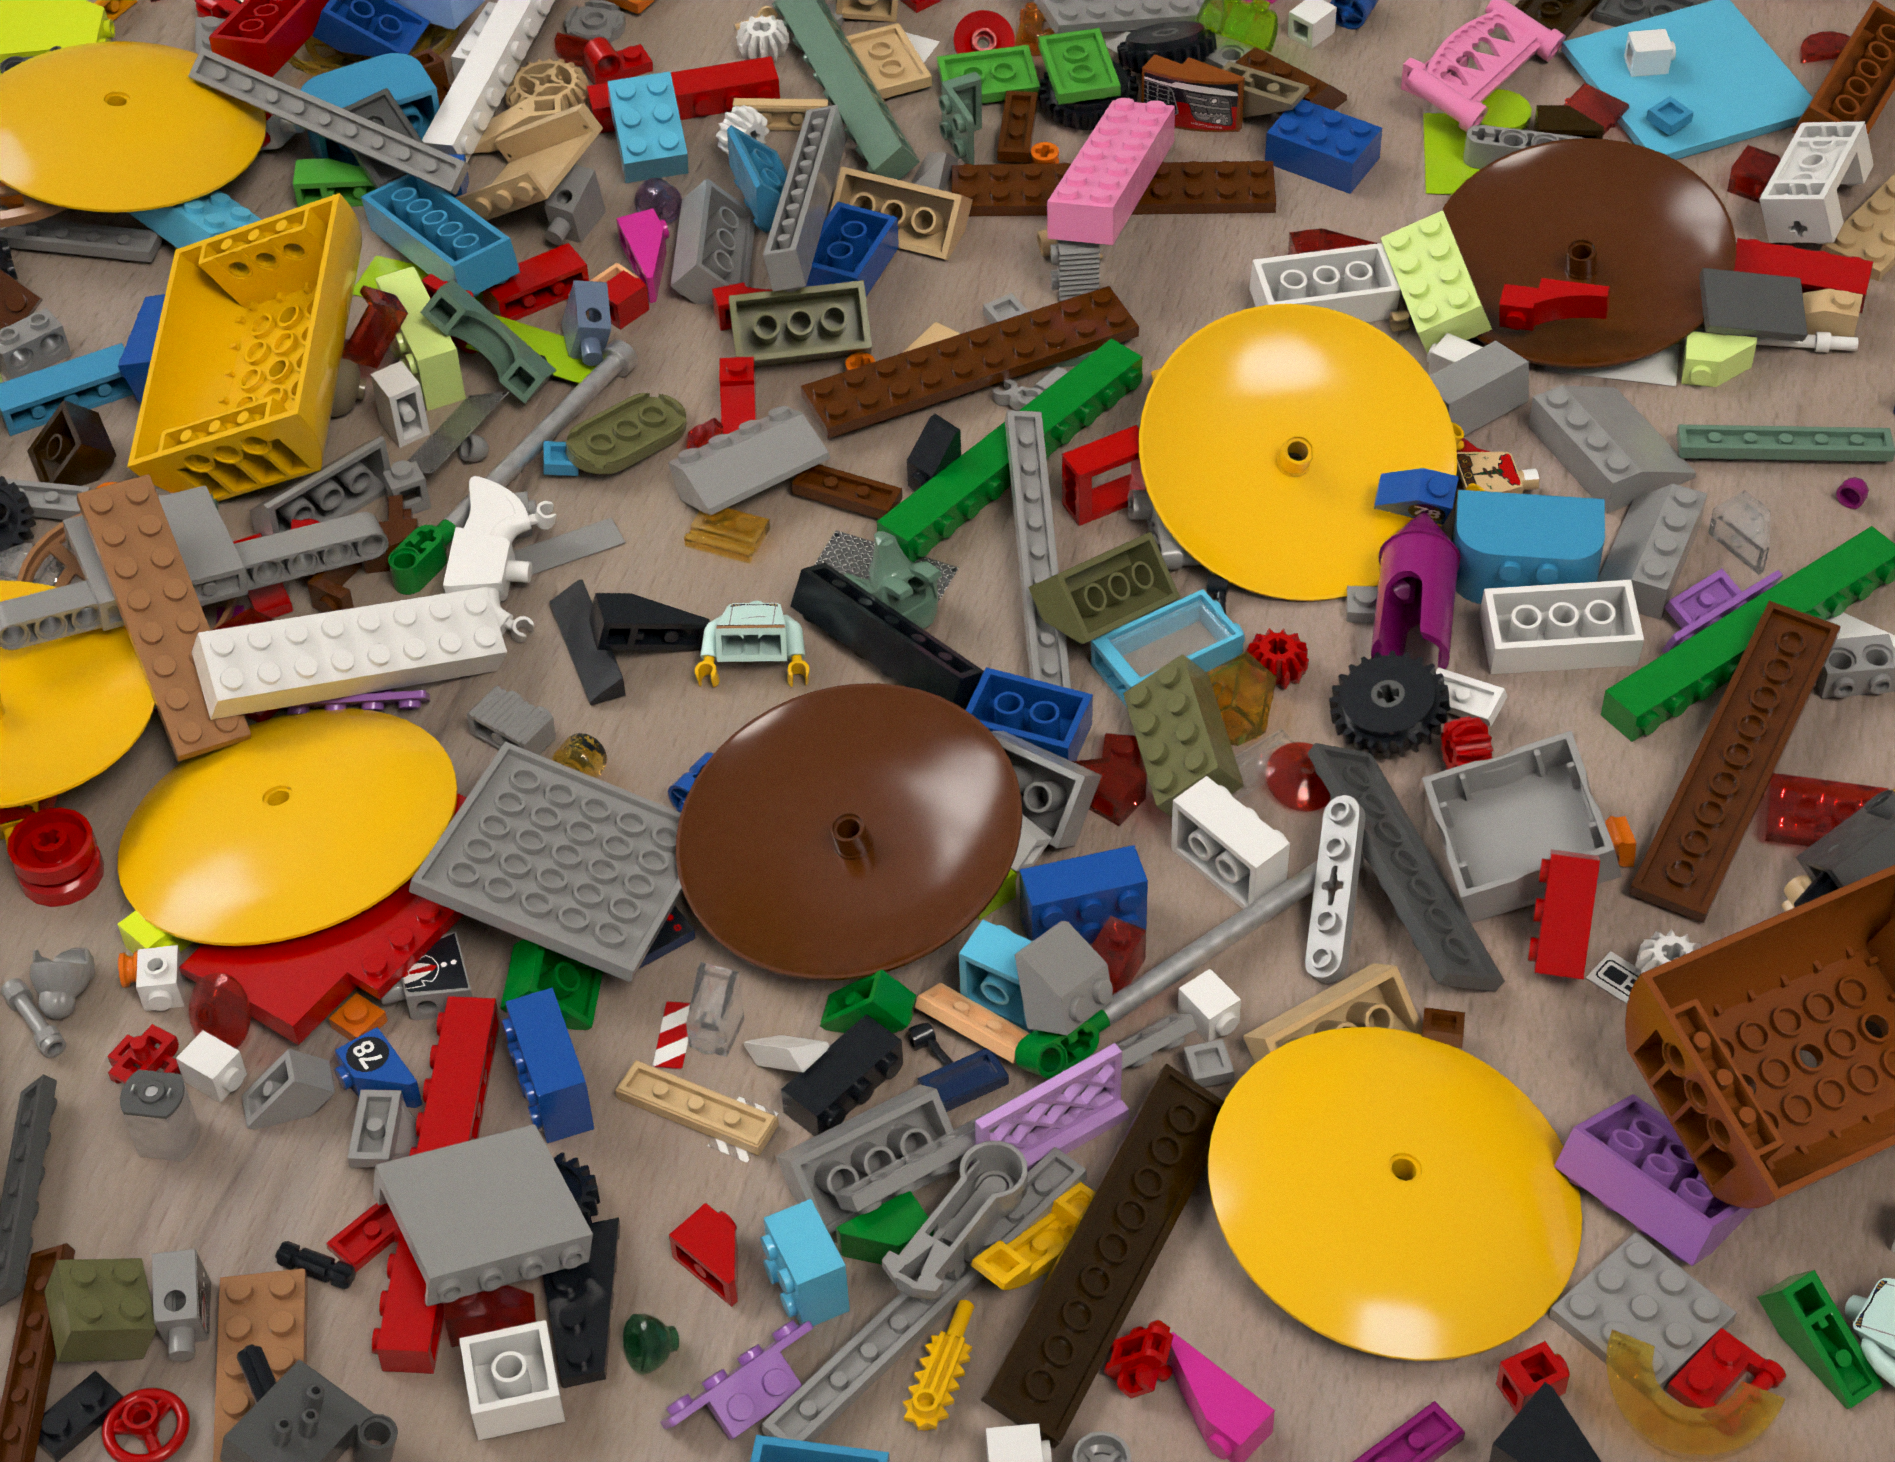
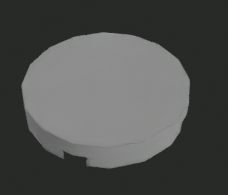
M590 0L585 2L583 7L578 8V5L572 7L565 16L564 25L568 38L575 43L586 45L590 40L597 37L606 38L610 43L615 41L625 32L626 21L624 13L620 11L619 6L605 0Z

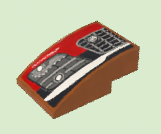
M1154 54L1142 67L1141 103L1162 101L1165 105L1175 106V128L1200 132H1239L1242 129L1245 77L1189 57L1183 64Z

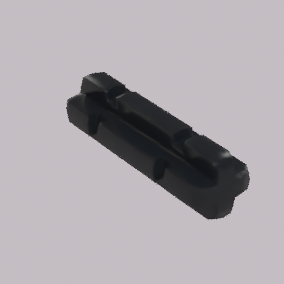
M290 1241L282 1242L276 1252L275 1258L280 1266L288 1269H294L295 1267L297 1269L303 1268L306 1270L307 1276L323 1282L332 1280L331 1285L348 1289L355 1280L356 1272L353 1265L343 1261L334 1263L335 1258L308 1248L299 1250L300 1245Z

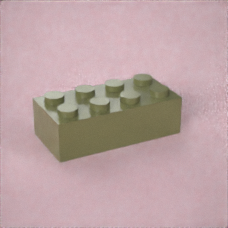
M864 280L802 287L794 292L780 290L728 296L735 357L754 356L755 367L849 357L851 354L858 352L871 354L872 341Z
M1181 654L1123 693L1155 803L1159 809L1172 817L1173 800L1206 776L1217 785L1227 788L1231 795L1244 787L1209 675L1184 654Z

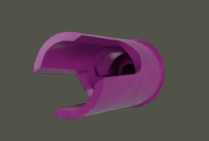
M1420 513L1387 539L1380 548L1379 563L1381 568L1377 590L1371 659L1375 658L1376 652L1384 656L1389 655L1390 651H1395L1396 655L1403 656L1409 630L1415 625L1420 624V633L1423 639L1429 640L1439 648L1438 667L1446 669L1450 660L1457 572L1461 556L1454 543L1427 513Z

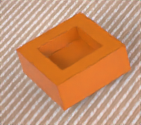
M357 992L329 1018L331 1028L350 1041L376 1027L380 1029L388 1021L384 1010Z

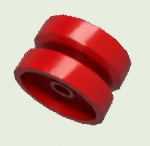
M62 807L42 809L28 815L19 822L8 838L7 852L15 869L19 884L25 896L36 904L49 907L73 904L93 892L104 876V861L97 846L93 829L88 819L76 810Z

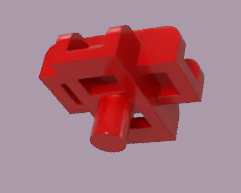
M151 1024L141 1036L132 1037L127 1034L108 1055L112 1066L108 1072L111 1081L117 1084L121 1082L125 1084L128 1078L137 1070L157 1071L159 1068L164 1069L163 1072L180 1074L176 1059L172 1058L179 1048L177 1037L154 1024ZM157 1043L160 1044V1047H159V1048H156V1047H154V1046H155ZM135 1063V1064L141 1066V1068L139 1069V1068L133 1066V1064Z
M1160 1320L1150 1322L1146 1329L1142 1326L1135 1327L1129 1335L1114 1340L1110 1348L1112 1356L1110 1362L1106 1363L1104 1373L1117 1381L1119 1390L1132 1399L1153 1392L1157 1379L1165 1382L1170 1378L1173 1369L1167 1364L1174 1336L1170 1333V1327Z

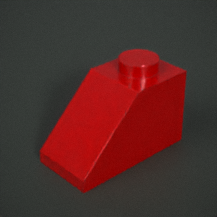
M704 1203L669 1234L672 1258L732 1307L738 1302L737 1227L728 1214L723 1211L716 1212L707 1203Z

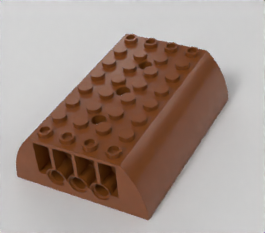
M1895 865L1645 971L1635 981L1626 1009L1625 1035L1627 1051L1713 1196L1719 1200L1741 1208H1760L1895 1146ZM1871 1021L1876 1023L1882 1031V1038L1872 1036L1867 1031L1865 1022ZM1800 1050L1810 1052L1815 1057L1817 1066L1809 1067L1805 1065L1800 1058Z

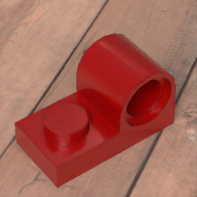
M597 37L590 40L584 47V69L593 85L631 78L653 71V62L641 44L615 51L606 38Z

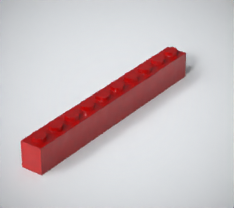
M448 996L445 1012H439L437 1017L439 1042L438 1045H432L430 1052V1067L433 1069L432 1077L426 1078L423 1086V1100L426 1103L425 1111L418 1113L416 1121V1134L419 1137L417 1147H411L409 1156L479 1138L500 1027L496 998ZM396 1222L394 1238L398 1244L396 1254L390 1253L388 1257L387 1277L390 1279L388 1290L381 1292L379 1312L383 1318L381 1328H375L373 1331L372 1353L378 1354L382 1371L434 1374L447 1303L443 1302L426 1306V1282Z

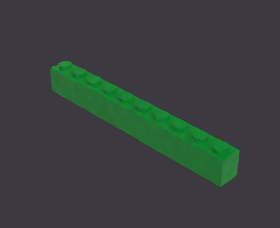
M1111 338L1019 410L1042 412L1046 459L1063 444L1069 443L1079 431L1086 426H1090L1108 408L1114 407L1127 393L1138 388L1143 379V357ZM1005 422L877 521V532L884 531L895 536L905 556L914 563L920 557H925L943 539L949 538L967 520L974 518L991 501L998 499L1011 486Z
M1870 526L1605 690L1601 716L1631 742L1644 734H1652L1660 724L1671 717H1679L1689 706L1698 700H1706L1716 689L1730 682L1769 601L1823 620H1827L1832 616L1837 617L1851 604L1858 600H1865L1875 589L1883 584H1890L1895 580V543L1873 526Z

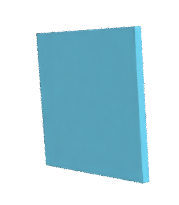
M1712 0L1562 42L1561 51L1633 143L1663 153L1675 160L1795 126L1813 98L1731 0ZM1666 29L1670 41H1673L1676 47V57L1670 63L1669 73L1631 77L1624 58L1628 32ZM1669 96L1694 112L1692 122L1670 136L1646 120L1648 109Z

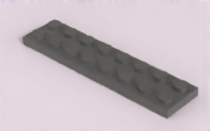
M1315 743L1307 754L1315 767L1316 774L1322 779L1328 789L1331 800L1338 796L1347 795L1356 799L1363 807L1366 817L1362 844L1363 856L1370 863L1379 879L1381 888L1387 893L1393 903L1398 918L1404 923L1413 939L1414 946L1420 951L1430 968V974L1433 979L1440 985L1496 992L1505 982L1504 978L1373 755L1369 752Z

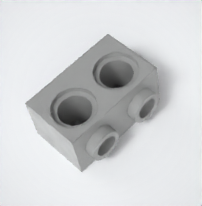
M47 308L0 330V372L8 380L42 370L71 355L63 325Z
M1889 634L1837 639L1816 683L1821 699L1895 692V648Z

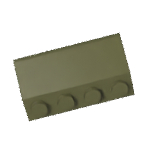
M1151 532L1028 587L1043 621L1081 644L1087 643L1181 598Z

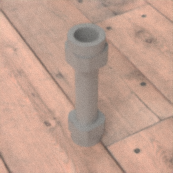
M19 978L7 981L1 988V994L11 1010H18L34 1032V1040L41 1053L47 1058H54L60 1055L66 1048V1042L57 1027L48 1025L32 1002L33 996L25 982Z

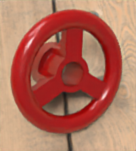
M144 1388L125 1395L107 1413L102 1425L103 1445L108 1454L117 1462H163L174 1455L187 1438L190 1428L188 1408L176 1394L165 1389ZM172 1409L177 1419L176 1429L172 1438L162 1447L157 1437L160 1430L159 1423ZM115 1435H135L137 1439L145 1442L149 1453L134 1454L124 1450L118 1444Z

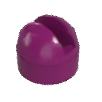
M1857 477L1848 478L1837 489L1836 496L1843 506L1857 509L1867 499L1869 488L1863 479Z

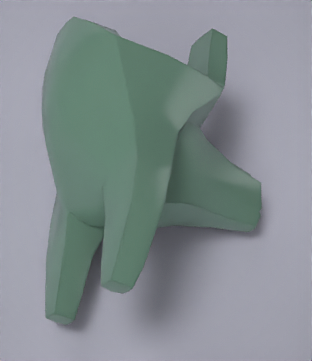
M878 531L874 534V552L869 566V579H862L850 573H846L844 576L922 629L928 627L933 623L937 613V579L942 577L940 570L927 561L913 563L905 556L895 536L884 531Z

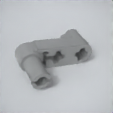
M1129 490V519H1147L1149 532L1152 533L1168 570L1181 569L1182 566H1202L1176 542L1165 528L1152 505L1147 490Z

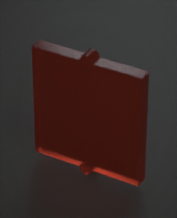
M1586 83L1570 98H1566L1564 104L1571 106L1604 126V134L1610 128L1616 127L1618 119L1629 109L1628 103Z

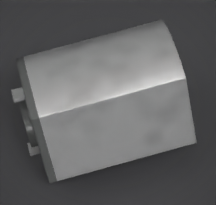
M137 1070L122 1088L120 1106L139 1157L175 1161L184 1160L196 1146L199 1138V1124L182 1075L148 1070Z

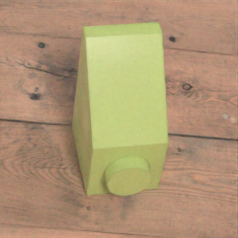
M1693 331L1686 337L1681 384L1717 387L1752 368L1757 338Z

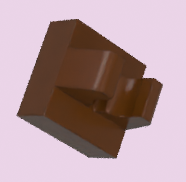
M1424 1007L1422 1037L1456 1048H1462L1465 1012Z

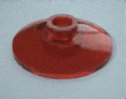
M1293 742L1278 748L1271 755L1267 763L1265 775L1268 788L1279 802L1297 811L1310 812L1326 807L1331 801V795L1322 779L1316 774L1315 767L1307 754L1314 744L1305 742ZM1301 768H1306L1310 770L1312 773L1306 774L1301 770Z
M212 973L201 978L195 985L189 1001V1019L195 1036L197 1037L204 1030L235 1049L245 1040L251 1021L250 1004L243 987L232 976L225 973Z

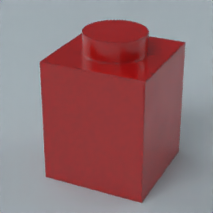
M623 270L607 281L612 325L621 330L650 310L648 288L640 278H635Z

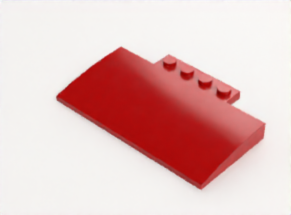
M458 793L454 816L466 800V797ZM413 875L405 884L385 899L358 915L334 926L305 936L261 945L221 946L202 944L179 966L181 974L299 1045L357 986L380 1000L464 914L409 892Z

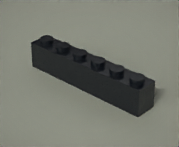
M827 563L801 569L790 607L802 614L806 621L815 623L828 632L832 639L842 642L851 648L858 657L868 660L878 667L884 675L894 678L905 687L920 689L938 695L966 710L984 672L981 668Z

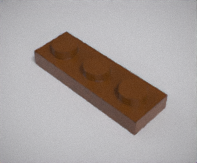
M1006 91L997 161L1029 163L1038 105V92Z
M820 464L797 474L792 482L793 494L878 519L900 504L903 499L902 488Z

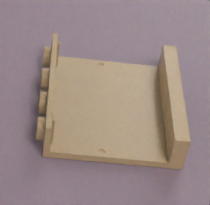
M585 103L501 134L494 141V144L509 163L492 184L455 198L486 221L548 199L603 127Z

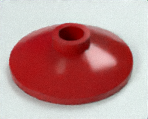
M978 10L967 14L960 20L954 32L953 44L957 54L1014 47L1015 35L1011 25L1003 16L989 10ZM985 40L988 43V47L980 48L977 42Z

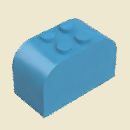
M402 53L383 54L317 75L304 83L300 89L335 106L344 108L388 88L421 140L440 108L437 88L422 64L416 58ZM307 130L310 148L316 159L330 158L354 166H361L349 148Z
M1458 490L1451 540L1461 556L1457 572V593L1471 602L1481 604L1484 589L1597 582L1605 540V499Z

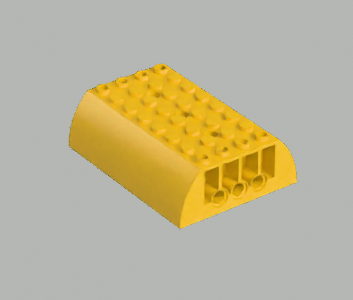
M340 193L175 250L127 465L138 476L149 474L153 485L170 493L206 485L210 495L213 492V499H216L218 502L321 470L362 248V232L359 221L349 203Z

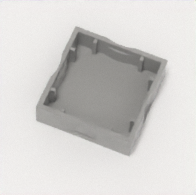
M1572 731L1518 747L1496 758L1473 761L1422 778L1465 913L1471 923L1535 904L1536 898L1544 899L1546 883L1538 882L1541 859H1549L1551 849L1599 856L1600 866L1597 884L1622 877L1612 840L1601 810L1593 798L1587 772Z

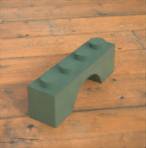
M454 280L441 286L420 312L445 335L462 339L480 351L494 366L499 382L524 404L537 395L556 372L553 366Z

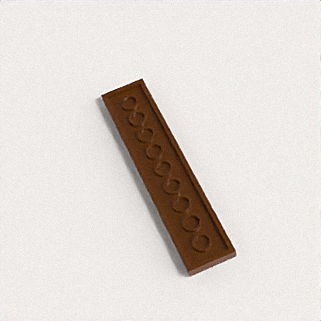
M1273 161L1162 162L1131 215L1276 213ZM1072 163L952 165V193L973 199L969 217L1047 216V201Z
M1107 286L802 385L801 396L829 439L1096 351L1111 338L1120 343L1138 337L1139 326L1111 287Z
M1772 601L1768 602L1631 884L1630 895L1699 922H1705L1839 636L1840 625Z

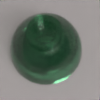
M644 1313L632 1314L628 1318L623 1330V1348L629 1365L640 1375L651 1373L660 1368L667 1361L670 1353L677 1351L679 1348V1335L674 1326H666L662 1320L653 1315Z

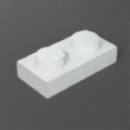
M1438 667L1436 674H1443L1444 683L1448 685L1451 709L1447 713L1459 717H1479L1483 723L1491 727L1508 697L1505 689Z

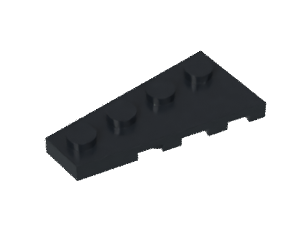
M619 1217L592 1223L590 1229L593 1233L589 1262L572 1269L565 1268L543 1275L563 1388L606 1379L611 1333V1309H613L614 1277L618 1259L617 1246L621 1228Z

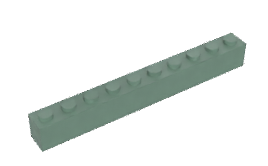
M775 0L772 3L773 7L782 17H785L783 19L784 26L795 35L792 38L793 42L802 52H805L802 57L809 67L815 70L812 74L813 77L826 89L823 91L824 96L832 105H838L842 123L847 125L844 131L852 141L858 144L855 150L863 160L869 163L866 166L868 172L900 180L920 160L825 0Z

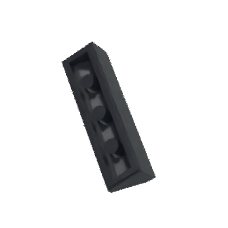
M580 579L552 599L550 606L591 706L626 696L623 676L612 650H597L589 623L593 603L583 580Z

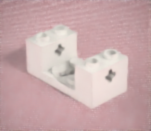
M1865 121L1806 122L1800 124L1759 199L1769 243L1825 244L1835 241L1844 223L1837 194L1839 185L1855 186L1864 184L1874 166Z

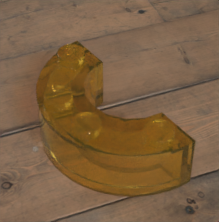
M1612 1329L1607 1347L1606 1365L1610 1390L1615 1405L1622 1418L1637 1436L1653 1448L1667 1455L1690 1461H1715L1737 1455L1759 1442L1774 1426L1783 1410L1786 1398L1741 1381L1734 1394L1718 1406L1703 1409L1682 1406L1668 1397L1656 1381L1653 1369L1656 1355L1655 1346Z

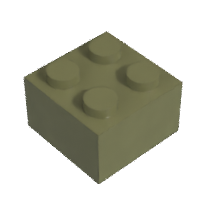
M142 1258L57 1260L44 1291L57 1361L80 1362L144 1359L157 1328L154 1323L153 1308Z

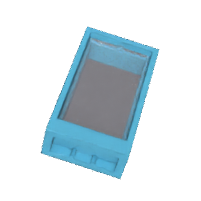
M1202 589L1091 640V665L1127 707L1123 695L1124 692L1181 654H1184L1207 672L1208 675L1242 660L1245 635L1239 624L1233 623L1224 613L1221 604L1217 600H1212Z

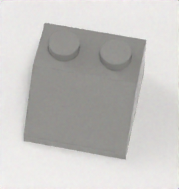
M1060 921L1015 954L1027 1029L1068 1035L1113 1001V987L1107 963L1067 921Z

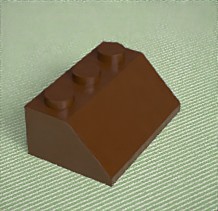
M1257 47L1251 49L1235 62L1236 64L1308 85L1309 92L1302 99L1325 108L1335 110L1347 100V94ZM1285 111L1276 112V114L1281 116Z

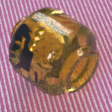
M582 733L569 736L552 757V761L594 778H598L603 772L608 760L602 744L596 738Z

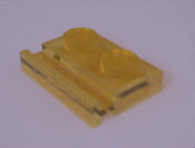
M725 508L711 516L699 511L691 524L689 534L686 533L684 536L685 547L750 564L754 552L757 553L770 531V519Z

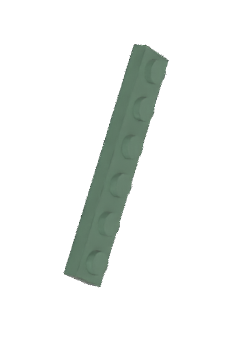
M1678 424L1676 433L1680 458L1893 462L1895 455L1890 428Z

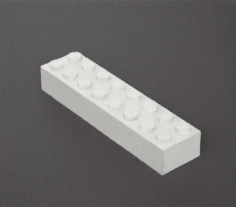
M487 587L199 632L192 649V656L210 720L498 671L507 654Z

